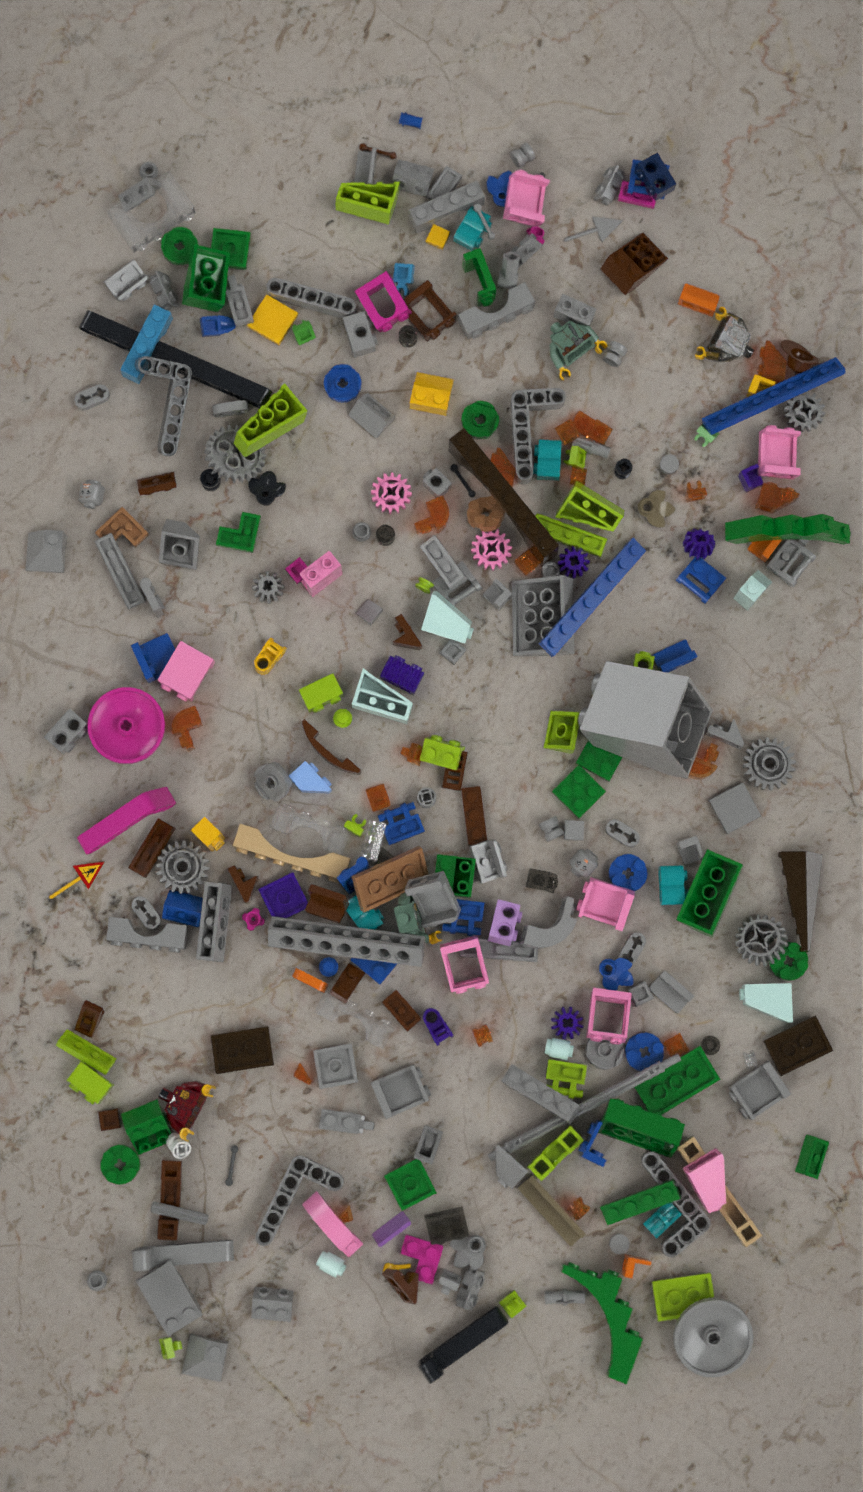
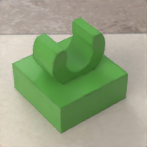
M303 320L297 326L293 325L292 330L299 346L316 338L309 320Z
M702 424L696 431L699 434L695 436V440L697 441L700 437H704L705 442L702 446L705 447L709 442H713L719 433L710 435Z

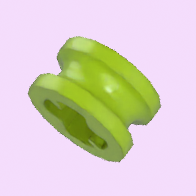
M419 577V583H416L415 587L430 594V588H433L434 584Z

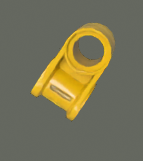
M272 637L269 638L254 660L256 672L261 675L268 674L282 658L287 648L285 646L281 647L274 642ZM266 661L268 666L261 669L258 667V663Z

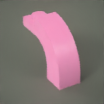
M317 1191L302 1204L327 1237L348 1257L364 1245Z

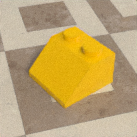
M417 372L410 399V409L447 416L454 379Z

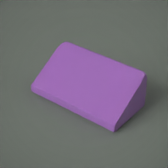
M401 1211L373 1232L372 1236L378 1246L382 1247L409 1227L411 1221Z

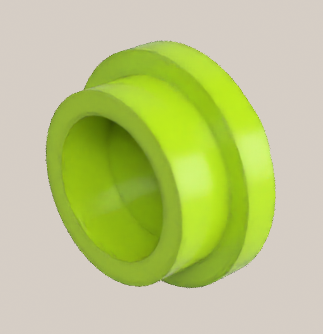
M339 709L334 713L333 721L336 726L346 728L352 722V714L347 709Z

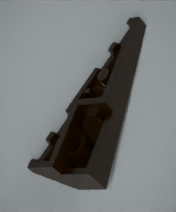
M808 851L778 852V857L781 858L783 865L782 874L785 875L787 882L786 892L792 917L796 921L797 929L795 931L796 935H799L801 943L800 952L806 953L810 951L823 855Z

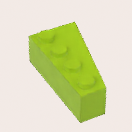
M284 383L276 394L274 393L270 400L236 432L233 444L244 457H247L304 423L308 410Z

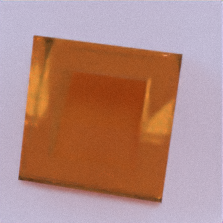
M384 784L366 789L373 812L391 806Z
M299 1063L293 1076L309 1085L312 1084L313 1081L302 1063Z
M350 1205L338 1216L343 1223L353 1221L354 1219Z

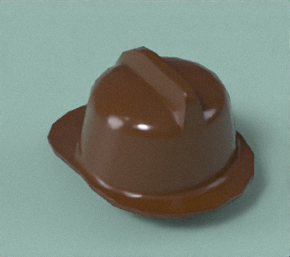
M783 340L781 342V348L788 354L787 365L795 373L800 374L811 369L813 364L819 363V359L799 343L791 340Z

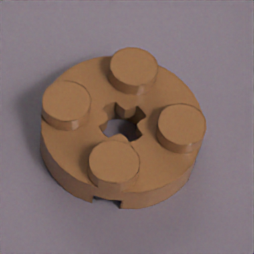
M493 496L481 497L470 501L468 504V523L473 528H480V531L490 532L496 530L505 519V511ZM484 512H488V513H489V516H485L484 514H483V515H481V514L484 513Z

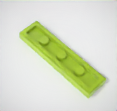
M536 513L537 519L555 541L571 547L575 546L576 549L582 548L584 552L601 557L607 538Z

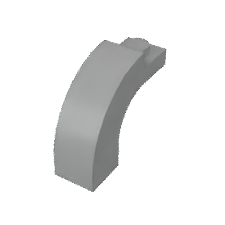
M568 896L562 898L557 920L550 928L541 929L531 925L524 926L519 945L527 948L541 949L556 945L568 937L577 919L570 917L575 911V904H573L575 898Z

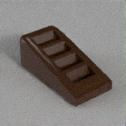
M462 751L461 758H463L462 761H459L461 769L452 770L445 768L442 788L461 791L468 752ZM449 771L460 773V777L448 775ZM447 779L457 780L459 782L458 784L448 783Z

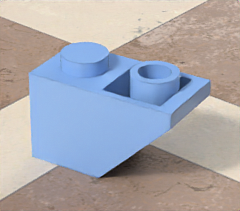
M304 761L288 776L303 793L329 794L332 792L330 788L332 784L325 776L321 778L317 774L319 770L312 762L308 764Z

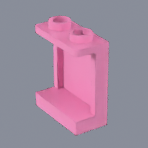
M524 170L513 172L509 176L503 219L529 226L539 227L543 224L545 215H542L544 195L550 180L545 179L542 175L527 174Z
M774 425L766 426V428L759 431L758 476L791 480L800 476L801 468H796L797 437L801 435V431H795V428L792 427L778 429Z
M330 551L300 572V576L303 579L301 583L312 597L343 575L341 564Z
M180 641L157 681L161 684L160 688L169 693L171 690L176 692V697L185 702L187 700L193 701V696L209 669H212L215 661Z
M590 877L589 882L585 881L582 892L585 893L583 900L579 899L576 910L579 911L578 917L582 918V916L615 926L616 930L623 931L635 891Z

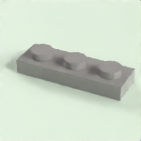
M432 536L420 546L451 590L467 579L437 536Z

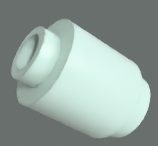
M557 1038L547 1039L544 1054L552 1058L567 1060L568 1057H572L574 1046L570 1045L571 1041Z
M323 1251L316 1263L320 1270L334 1278L338 1275L342 1276L347 1267L344 1265L345 1260L329 1251L328 1253Z

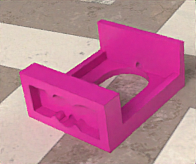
M387 271L355 290L379 332L389 331L393 328V324L398 321H405L409 318V314L412 313L395 286L393 278ZM384 287L396 307L395 313L389 318L381 317L370 299L371 295Z

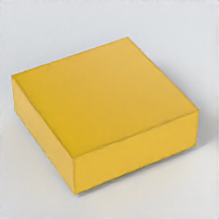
M433 224L426 243L443 250L450 231Z

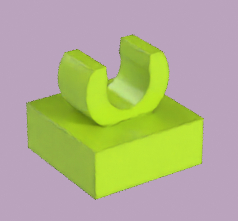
M571 446V450L565 451L567 455H570L569 460H564V463L577 470H584L587 451L579 446Z
M355 814L352 817V822L346 821L344 828L361 838L364 833L362 827L366 825V820L364 819L361 824H357L355 820L358 815Z
M515 1290L499 1302L511 1319L527 1306Z
M171 1337L159 1339L163 1359L175 1358L174 1351L183 1349L181 1341L172 1342Z

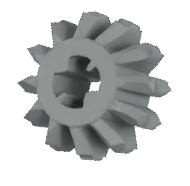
M266 571L265 577L261 573L259 574L261 580H253L257 585L252 586V590L257 591L254 594L255 597L261 596L260 602H264L265 598H267V603L271 604V598L277 602L278 598L276 595L283 596V592L280 590L284 589L285 586L280 584L283 581L281 577L276 579L277 573L274 572L270 577L269 571ZM269 584L270 586L272 584V590L268 591V589L265 588V585Z

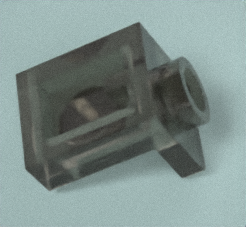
M530 868L526 887L554 893L558 886V875Z

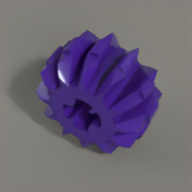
M693 528L691 531H688L683 540L684 552L689 553V558L695 556L697 560L699 557L705 560L707 556H711L716 545L714 535H709V530L702 531V528L699 530Z
M572 546L571 552L568 548H565V554L560 553L559 555L562 560L557 562L558 565L562 566L559 569L560 572L566 570L565 576L568 577L571 573L572 579L576 578V573L582 577V571L587 572L589 569L585 566L590 564V560L586 559L588 553L581 554L582 548H579L577 552L575 546ZM573 559H576L577 563L574 566H572L571 561H573Z
M561 1007L562 1015L555 1011L554 1014L558 1019L551 1018L552 1022H557V1025L551 1026V1029H559L555 1033L556 1036L563 1032L562 1039L564 1040L567 1037V1033L570 1039H574L572 1032L580 1035L576 1028L584 1027V1025L578 1024V1021H582L583 1017L576 1018L579 1014L578 1010L571 1014L572 1007L568 1008V1013H566L564 1007ZM570 1018L572 1020L570 1023L572 1024L571 1028H564L562 1025L564 1024L562 1022L563 1019L568 1020Z

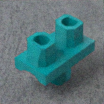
M671 1202L659 1207L643 1225L657 1239L682 1213Z

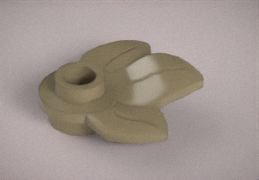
M662 490L653 491L648 498L642 499L638 504V512L647 518L649 524L658 528L665 527L664 518L675 512V507L669 502L664 501L666 492ZM644 505H649L650 510H644Z

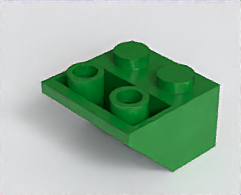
M437 854L435 873L444 871L455 897L471 898L476 859Z
M158 1099L121 1114L125 1131L138 1155L166 1144L168 1136L172 1134Z

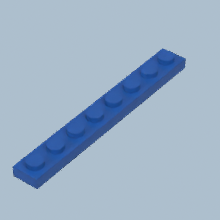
M835 357L702 418V424L710 435H713L846 374L845 368Z
M634 537L625 544L538 643L551 657L559 652L646 552Z

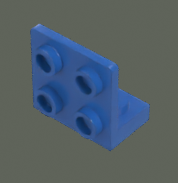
M167 633L142 645H139L138 642L131 645L148 683L160 677L175 651L174 645Z
M596 1120L595 1123L591 1122L587 1130L589 1136L586 1141L584 1140L580 1144L578 1151L581 1152L579 1156L604 1167L607 1161L603 1158L604 1154L594 1149L591 1152L589 1151L603 1123Z

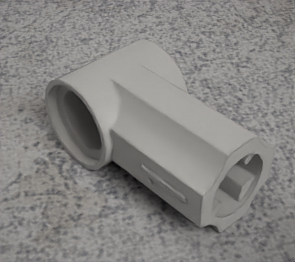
M509 251L503 255L498 287L512 289L517 286V270L520 256L515 252Z

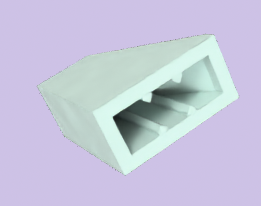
M757 570L739 589L733 599L748 611L770 586L772 581Z
M433 591L421 630L465 644L467 638L471 639L474 628H471V620L439 592Z
M791 983L744 984L742 989H739V999L743 1000V1005L785 1023L793 1022Z

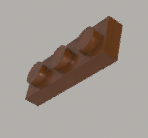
M480 786L461 788L468 846L487 840Z
M158 818L128 868L146 878L176 828Z

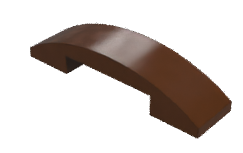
M305 719L302 721L309 742L323 759L344 772L355 775L361 774V769L348 758L341 763L315 739L319 732Z
M162 1160L160 1203L180 1207L182 1161ZM159 1214L157 1240L177 1241L179 1219Z

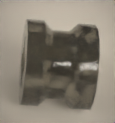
M403 326L399 331V342L403 347H413L417 342V331L413 326Z
M382 525L377 529L376 539L378 543L382 546H389L394 542L395 531L390 525Z

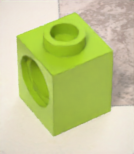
M640 651L639 654L636 653L634 656L633 666L638 667V663L644 661L647 663L648 669L653 670L655 656H650L651 653Z

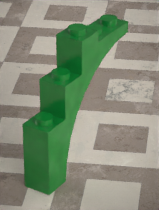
M793 514L777 518L759 515L725 523V541L734 544L784 539L819 540L843 545L850 544V526L834 521V517L825 514L804 518Z
M568 1262V1265L563 1263L560 1271L576 1279L586 1287L600 1304L606 1316L611 1337V1359L607 1376L627 1385L643 1338L639 1336L640 1332L630 1328L628 1331L625 1330L633 1308L629 1306L630 1302L619 1298L618 1301H615L622 1282L619 1272L608 1269L607 1272L602 1270L601 1276L597 1277L598 1273L587 1269L584 1272L579 1270L580 1266Z

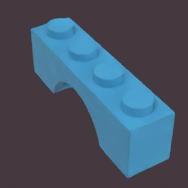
M154 304L120 369L124 378L140 384L145 374L139 373L136 370L135 361L141 356L151 357L156 344L162 336H165L173 321L171 312ZM144 359L141 361L140 366L143 370H147L149 363Z

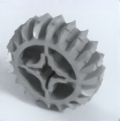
M757 914L756 920L749 917L750 923L743 921L744 928L738 927L740 933L735 935L736 939H738L735 944L739 947L737 949L738 953H743L742 959L748 958L749 964L755 960L756 966H759L760 962H762L763 966L766 967V961L770 960V963L774 964L773 958L781 959L778 953L785 954L783 947L788 946V943L785 941L788 939V936L784 934L786 929L781 927L780 921L775 923L774 917L768 920V915L766 914L761 919L760 915ZM759 928H768L772 931L769 930L764 932L761 931ZM754 931V937L749 940L750 942L746 943L748 935ZM758 934H759L760 937L763 938V940L765 941V942H764L765 947H764L763 943H760ZM777 938L776 945L773 949L769 950V944ZM756 949H760L764 953H755L753 951Z

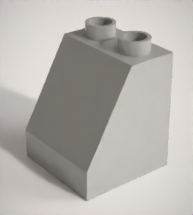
M606 661L602 673H597L593 678L591 685L593 696L589 707H584L579 714L578 724L580 731L595 747L664 774L688 779L711 717L712 708L690 677Z

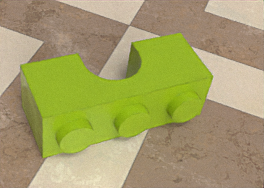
M569 1125L527 1167L542 1181L584 1140Z

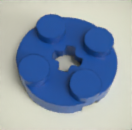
M346 364L332 367L324 377V389L329 398L336 402L345 403L358 397L362 384L360 374ZM341 379L348 382V385H345L344 388L337 385V383L341 382Z
M632 854L619 856L609 867V880L614 885L632 891L639 890L647 879L645 862ZM627 868L633 872V876H630L629 879H626V876L622 873Z
M638 1033L632 1036L626 1043V1059L632 1068L642 1071L658 1061L662 1062L664 1046L655 1035L651 1033ZM646 1046L650 1054L649 1056L645 1055L643 1058L639 1049H644Z

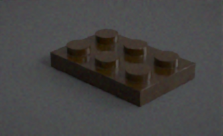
M816 1015L763 1041L780 1076L833 1051Z
M269 1026L210 1035L216 1074L274 1065Z

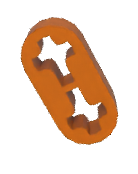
M298 968L295 969L292 975L295 979L325 993L329 985Z

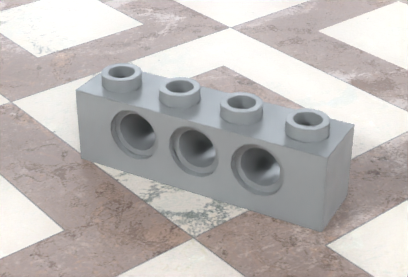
M205 882L197 960L224 962L232 885Z

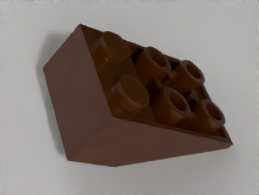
M643 232L609 255L600 269L624 295H627L662 266L668 258Z

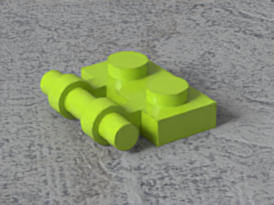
M548 1059L545 1079H551L553 1083L552 1086H547L564 1096H568L570 1099H574V1097L582 1098L583 1090H576V1084H585L587 1065ZM559 1081L570 1082V1088L558 1087Z

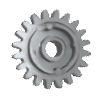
M768 737L765 738V743L759 739L757 741L758 746L752 743L751 748L753 750L747 749L746 753L749 756L743 757V760L748 762L742 765L743 768H748L744 775H751L748 781L755 780L754 787L762 784V790L767 785L770 791L773 790L774 785L777 789H780V782L786 785L788 782L785 778L792 779L793 776L789 772L796 770L791 767L796 761L790 760L794 753L788 754L787 751L790 749V746L783 748L784 741L777 744V738H774L772 743H770ZM766 759L774 763L772 769L765 766L764 762Z
M183 840L182 846L175 841L174 848L168 844V852L162 849L165 856H158L162 863L156 864V867L161 868L156 874L163 875L159 880L160 882L167 881L165 888H169L172 885V892L179 888V893L183 894L185 888L188 893H191V887L198 890L197 883L204 885L201 878H208L204 871H208L210 868L204 866L209 860L203 859L206 855L205 852L199 853L200 846L193 849V842L187 846L186 841ZM181 862L188 864V869L185 872L178 871V865Z

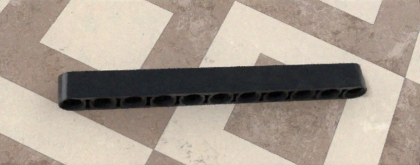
M89 310L86 311L79 326V329L128 352H130L140 333ZM158 341L152 352L151 357L189 366L192 371L191 379L236 399L246 400L248 404L257 408L264 406L272 395V391L265 386L161 341ZM181 367L178 369L177 373L184 376L186 375V371L184 368Z

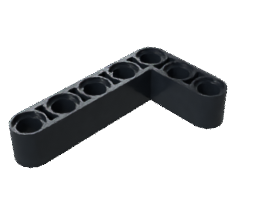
M498 1306L492 1308L418 1361L419 1369L429 1384L433 1383L444 1374L445 1368L501 1330L509 1321Z

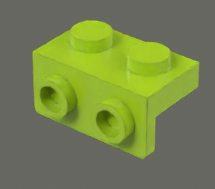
M431 735V737L424 739L420 761L458 770L461 753L465 750V746L460 745L461 742L456 740H449L447 742L438 735Z

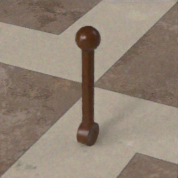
M364 143L359 146L361 151L367 150L372 152L373 148L367 147ZM377 149L378 154L389 156L391 159L397 157L395 152L389 153Z

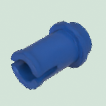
M401 112L399 124L420 129L423 117Z

